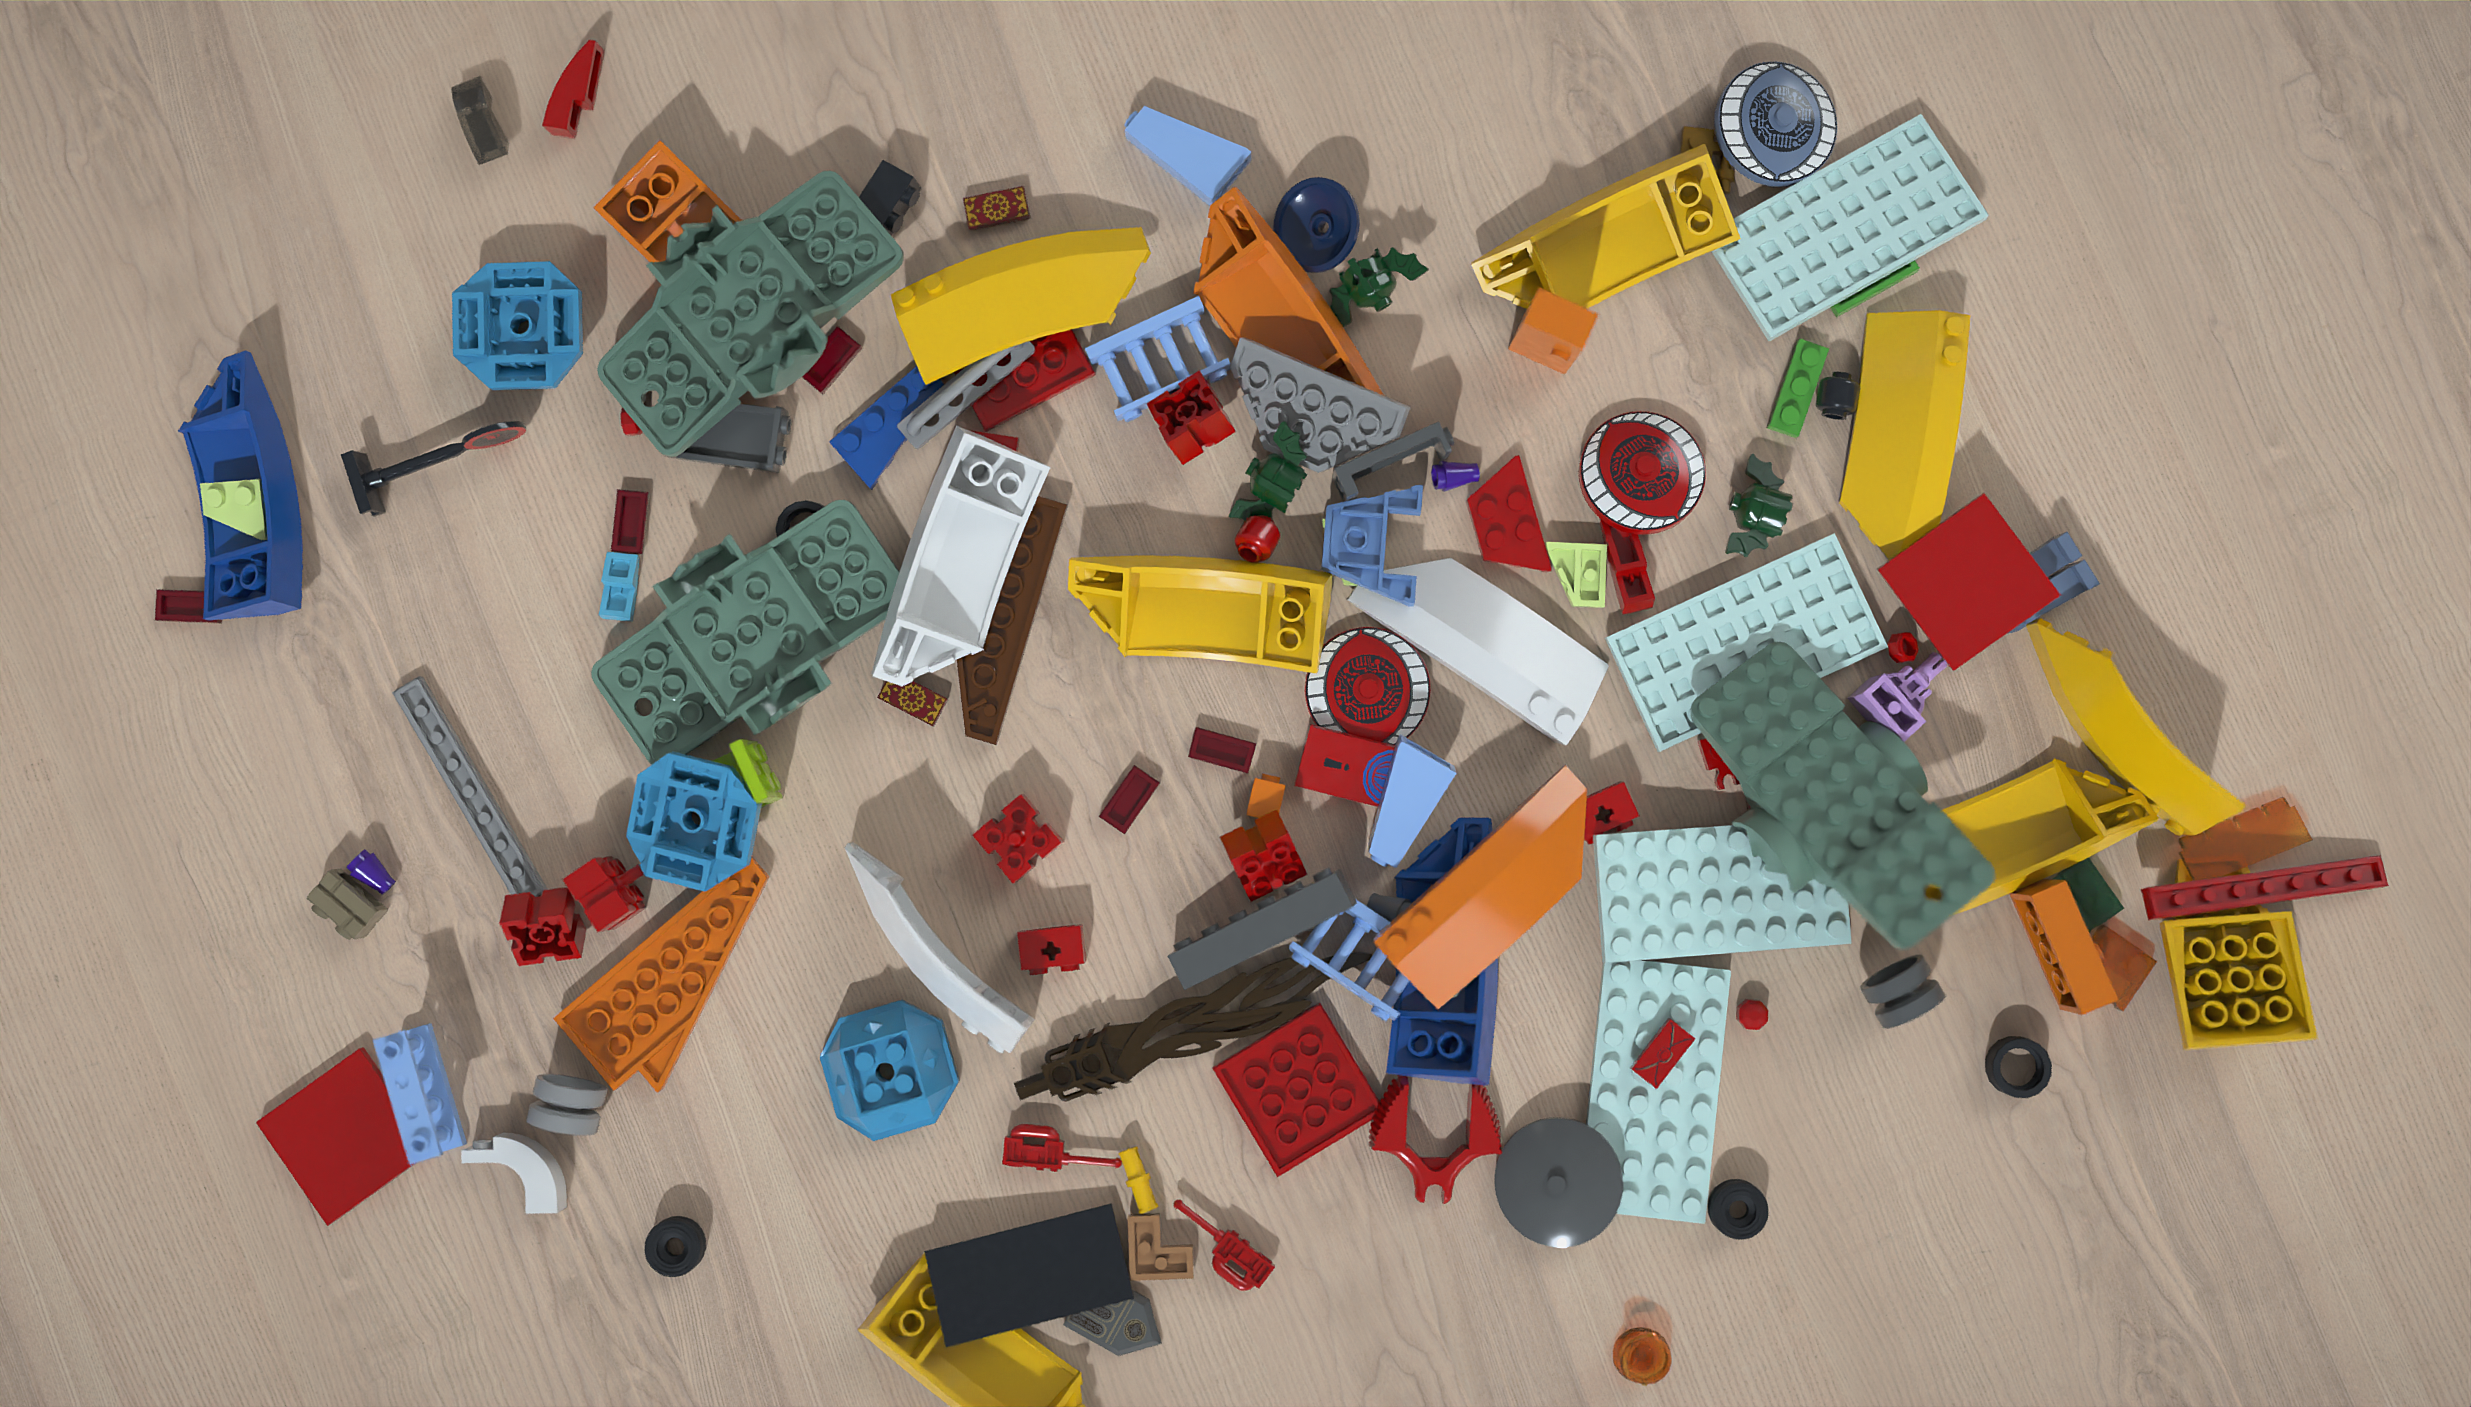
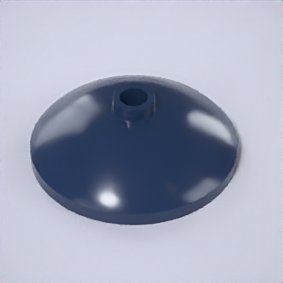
M1323 177L1308 178L1291 187L1281 199L1275 213L1273 231L1282 240L1305 272H1325L1342 263L1352 251L1360 226L1358 207L1351 193L1342 184ZM1328 223V231L1324 233V225Z

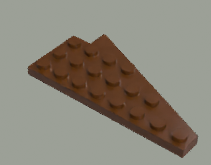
M1040 496L1037 497L1002 585L984 642V650L973 655L970 653L957 659L966 737L994 745L998 744L1066 515L1067 504Z

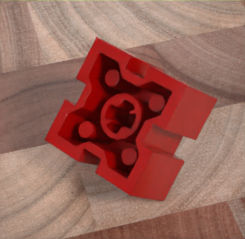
M1200 370L1178 383L1180 389L1173 394H1170L1167 390L1146 403L1154 420L1159 425L1158 428L1166 444L1182 465L1204 452L1202 446L1211 447L1213 444L1216 445L1236 432L1228 415L1223 410V406L1215 391Z
M1020 794L1001 810L1006 815L1003 820L998 822L996 818L990 819L972 835L987 854H993L996 851L1000 855L1002 860L997 863V866L1012 883H1017L1035 867L1031 860L1036 855L1044 859L1064 843L1049 823L1040 826L1035 820V817L1040 812L1025 794Z
M1277 809L1255 819L1256 826L1246 831L1241 826L1220 836L1250 902L1273 892L1272 888L1281 887L1283 882L1285 885H1288L1308 875Z
M612 856L604 858L594 857L562 879L575 900H579L585 909L584 913L597 932H604L607 929L608 931L614 930L646 909L642 902L645 898L641 890L635 884L629 886L644 875L639 864L627 871L622 862L617 858L613 859Z
M567 887L543 890L542 896L535 897L531 892L505 895L499 924L506 939L513 940L511 950L518 966L544 963L545 957L554 956L556 961L582 958L586 928L580 914L574 913L576 904Z

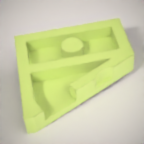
M261 479L200 483L203 515L260 540H267L266 509Z
M1546 542L1547 554L1571 606L1604 608L1607 544Z

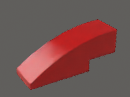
M589 39L575 54L553 89L542 126L551 135L576 139L581 109L592 111L594 109L604 50L596 40Z
M1599 518L1604 544H1607V559L1622 615L1653 608L1655 596L1646 570L1647 561L1638 534L1618 530Z

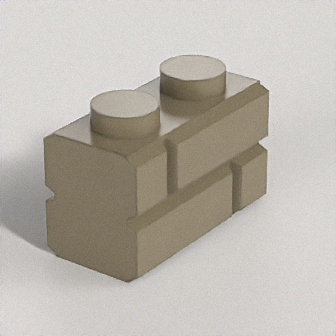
M331 869L306 898L313 904L311 909L315 914L323 919L330 918L337 925L335 930L342 937L349 940L351 938L361 939L366 937L376 926V923L388 912V908L342 869Z

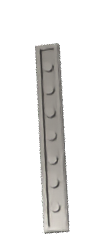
M418 676L393 691L395 699L510 894L531 892L535 897L541 896L543 890H548L424 678Z

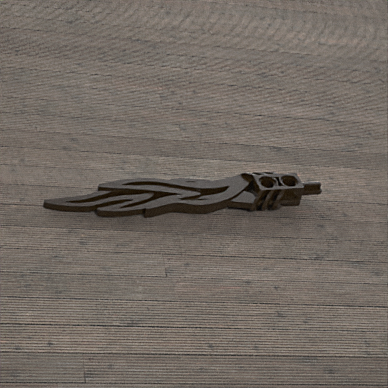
M1353 952L1349 955L1339 972L1342 973L1370 960L1373 955ZM1333 956L1326 957L1320 960H1322L1326 964H1329ZM1287 958L1270 964L1248 976L1246 972H1242L1208 995L1183 997L1171 1001L1154 1011L1142 1022L1109 1025V1022L1104 1024L1102 1031L1094 1033L1095 1028L1091 1029L1086 1037L1079 1039L1080 1034L1075 1035L1072 1042L1049 1050L1045 1054L1046 1063L1041 1065L1042 1072L1014 1082L1017 1095L1020 1100L1049 1090L1051 1096L1058 1095L1060 1100L1066 1102L1088 1093L1093 1095L1102 1094L1099 1091L1102 1088L1110 1090L1118 1088L1113 1084L1117 1082L1131 1083V1079L1159 1058H1182L1206 1053L1222 1046V1043L1216 1040L1255 1035L1286 1022L1311 1005L1312 1001L1304 998L1322 983L1329 980L1330 977L1323 973L1286 1001L1271 1006L1248 1009L1257 1002L1288 990L1310 972L1317 969L1310 964L1287 981L1264 989L1274 980L1299 965L1293 958ZM1279 968L1243 998L1239 1011L1213 1013L1229 1004L1258 978L1271 970ZM1201 1003L1178 1016L1162 1019L1173 1011ZM1275 1016L1269 1021L1251 1028L1227 1031ZM1176 1022L1182 1025L1206 1023L1163 1038L1142 1049V1046L1153 1035ZM1193 1043L1201 1046L1195 1049L1176 1050ZM1103 1044L1122 1050L1113 1071ZM1067 1051L1065 1056L1051 1060V1056ZM1087 1055L1097 1056L1101 1063L1100 1068L1094 1072L1086 1070L1083 1066L1084 1057ZM1064 1066L1068 1068L1071 1074L1070 1080L1066 1083L1056 1081L1053 1075L1056 1067ZM1075 1087L1080 1089L1068 1095H1064L1063 1093Z

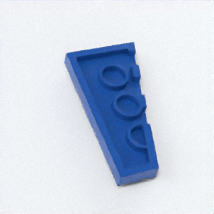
M916 366L829 443L872 490L883 471L893 461L897 451L907 441V438L898 429L897 424L944 386V383L938 379L926 385Z

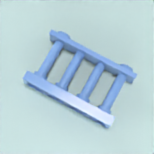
M1199 296L1085 348L1091 365L1098 363L1099 366L1104 367L1122 406L1114 410L1118 421L1124 419L1125 422H1129L1142 415L1141 411L1148 408L1146 403L1167 390L1170 394H1173L1180 389L1178 383L1191 376L1171 336L1172 328L1181 324L1184 327L1188 326L1207 368L1200 370L1205 379L1210 380V383H1214L1227 376L1226 371L1231 369L1229 359L1217 361L1199 322L1201 320L1200 316L1204 314V306ZM1153 337L1156 340H1160L1179 380L1161 388L1142 348L1144 341ZM1125 350L1132 354L1150 394L1135 401L1132 400L1114 361L1116 359L1115 355Z
M1356 900L1357 904L1354 907L1344 911L1355 918L1353 921L1355 925L1329 964H1326L1312 953L1338 915L1316 925L1302 947L1294 941L1289 946V950L1293 952L1291 958L1306 968L1311 964L1373 1006L1370 1011L1386 1022L1388 1018L1393 1021L1396 1020L1400 1013L1395 1011L1392 1006L1409 982L1401 972L1382 1000H1379L1365 990L1387 958L1379 948H1377L1355 982L1339 972L1364 933H1369L1370 930L1379 933L1390 923L1388 920Z
M432 1023L374 1039L373 1043L409 1164L442 1155L444 1151L467 1144Z

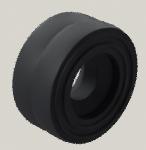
M1730 1179L1720 1183L1712 1191L1708 1200V1215L1712 1224L1729 1238L1736 1240L1752 1238L1761 1232L1767 1223L1769 1208L1765 1196L1757 1187L1745 1180ZM1738 1200L1743 1201L1746 1204V1213L1740 1218L1732 1217L1730 1214L1731 1204Z
M672 1216L664 1219L652 1228L646 1238L644 1249L646 1260L654 1271L663 1276L679 1277L687 1274L701 1262L706 1251V1238L702 1228L694 1220L684 1216ZM678 1238L683 1242L684 1250L682 1254L673 1255L669 1252L667 1248L669 1239Z

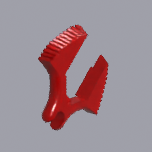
M1397 1075L1398 1078H1393L1391 1081L1393 1084L1388 1085V1091L1383 1094L1384 1098H1381V1104H1378V1110L1374 1112L1375 1116L1372 1117L1373 1122L1370 1124L1372 1128L1369 1129L1371 1134L1369 1139L1371 1141H1369L1368 1145L1374 1151L1391 1153L1402 1161L1413 1176L1415 1198L1417 1201L1425 1203L1427 1188L1431 1185H1439L1442 1187V1204H1446L1452 1198L1455 1179L1463 1168L1477 1157L1502 1154L1501 1129L1498 1126L1499 1120H1497L1498 1116L1495 1114V1108H1492L1493 1103L1490 1102V1095H1487L1488 1091L1486 1087L1483 1088L1484 1085L1469 1084L1466 1144H1462L1449 1157H1420L1406 1143L1408 1076Z

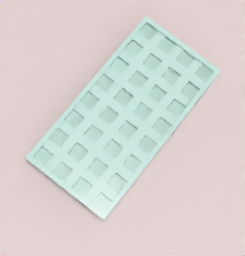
M1922 114L1737 216L1734 218V222L1741 239L1711 252L1767 340L1771 341L1980 224L1989 215Z
M1835 533L1605 638L1657 752L1702 733L1690 716L1693 701L1773 642L1781 641L1790 645L1820 678L1888 648Z
M1734 825L1593 835L1602 962L1604 963L1852 944L1848 902L1835 889L1823 885L1815 879L1793 894L1790 890L1786 874L1766 871L1762 858L1752 855L1747 830L1742 827L1735 828Z
M1648 960L1603 962L1586 1124L1597 1130L1610 1143L1619 1159L1623 1174V1194L1616 1214L1705 1224L1731 970ZM1670 1018L1696 1039L1656 1089L1631 1070L1630 1067L1666 1020Z

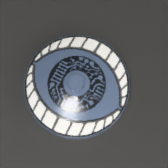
M1763 62L1744 69L1724 88L1715 109V134L1725 158L1740 174L1762 185L1781 187L1802 181L1824 165L1835 145L1837 118L1831 98L1816 78L1805 70L1789 63Z

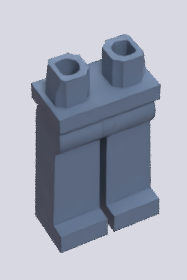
M2068 532L2054 536L2030 553L2047 577L2082 557ZM2085 559L2072 563L2049 577V580L2061 596L2007 634L2026 627V624L2099 585V581Z

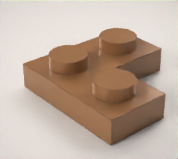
M1160 1213L1128 1214L1130 1281L1194 1278L1193 1244L1161 1245Z

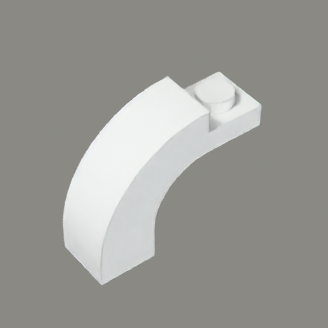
M503 1132L494 1136L493 1141H473V1146L461 1150V1163H501L516 1171L522 1179L525 1188V1214L558 1213L567 1208L566 1184L562 1170L554 1156L537 1141L520 1134Z

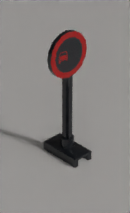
M520 421L492 424L470 432L463 437L461 443L446 445L384 469L377 468L372 470L368 456L365 453L351 450L341 454L359 513L371 512V515L375 517L386 513L378 488L388 485L389 481L455 458L470 449H484L508 443L524 435L527 429L525 424Z

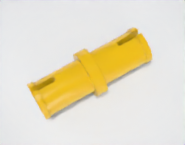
M1135 1146L1118 1153L1128 1178L1125 1181L1126 1185L1132 1189L1139 1214L1159 1207L1149 1183L1151 1176L1149 1172H1145L1138 1147Z

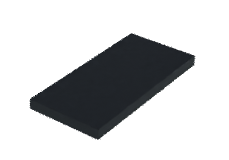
M1112 1203L925 1251L946 1348L1134 1299Z

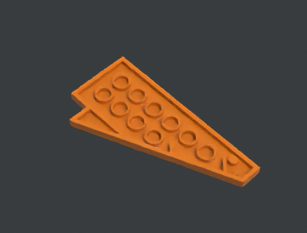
M753 857L751 858L750 865L713 888L702 891L553 1018L613 1091L620 1088L638 1071L657 1093L664 1089L769 879L768 874Z

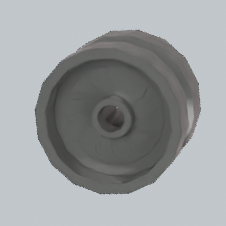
M1914 955L1897 961L1873 974L1860 986L1868 1003L1879 1004L1875 1009V1015L1883 1028L1889 1029L1910 1022L1935 1008L1946 997L1937 980L1927 979L1931 969L1923 955Z

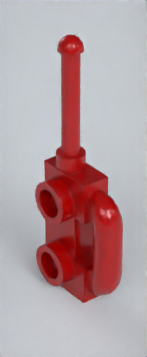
M1019 1124L1011 1130L1010 1136H1005L1002 1165L1012 1167H1036V1170L1043 1171L1044 1168H1049L1050 1171L1057 1172L1058 1169H1062L1063 1165H1069V1163L1119 1168L1122 1165V1161L1117 1157L1116 1159L1070 1155V1153L1064 1152L1065 1141L1060 1140L1057 1130L1046 1125ZM1024 1137L1046 1138L1045 1145L1024 1144Z
M1177 1199L1174 1201L1173 1206L1175 1209H1179L1214 1236L1213 1239L1217 1242L1211 1252L1214 1254L1212 1259L1214 1271L1240 1291L1251 1290L1254 1286L1259 1289L1274 1270L1275 1264L1261 1252L1252 1248L1247 1239L1244 1238L1242 1240L1239 1238V1233L1235 1230L1230 1231L1227 1229L1226 1232L1222 1229L1218 1230L1186 1206L1182 1200ZM1230 1259L1246 1271L1244 1277H1241L1226 1265Z

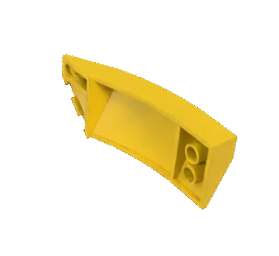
M1702 144L1643 169L1576 201L1518 233L1471 262V265L1484 293L1494 297L1497 295L1512 301L1515 305L1527 309L1537 290L1541 288L1588 309L1647 278L1741 238L1706 145Z
M1141 227L1067 232L1023 241L973 256L933 273L890 295L897 320L923 382L927 385L984 357L1021 343L1075 328L1106 322L1111 325L1116 317L1114 311L1121 299H1126L1137 279L1135 277L1136 271L1141 263H1146L1151 251Z
M1942 310L1867 313L1859 380L1860 394L1855 411L1850 449L1839 504L1846 512L1849 510L1860 524L1858 527L1874 546L1877 545L1888 560L1940 524L1958 436L1971 315Z
M1155 555L1072 557L1069 559L1068 590L1090 611L1088 614L1102 631L1109 633L1119 645L1117 649L1124 657L1130 655L1216 659L1317 674L1331 601L1333 574L1269 563H1252L1243 560Z
M2042 618L2035 619L2026 624L2052 694L2069 723L2090 752L2113 778L2126 790L2131 787L2144 794L2155 813L2166 822L2164 826L2169 831L2178 836L2197 835L2243 811L2246 805L2194 765L2150 719L2111 659L2114 652L2105 648L2101 651L2090 649L2087 647L2090 644L2088 640L2067 630L2062 635L2052 627L2050 622Z
M2056 758L1992 790L1942 809L1944 814L1990 862L1995 871L1994 882L1955 914L2003 897L2062 871L2149 826L2159 818L2141 791L2131 787L2127 790L2110 784V779L2087 770L2082 773L2066 767V762ZM1932 885L1925 887L1924 895L1928 900L1941 901L1942 892L1939 888Z
M925 1252L877 1303L857 1329L950 1407H1085V1404H1082L1081 1385L1083 1383L1081 1371H1078L1051 1352L1021 1328L946 1348Z

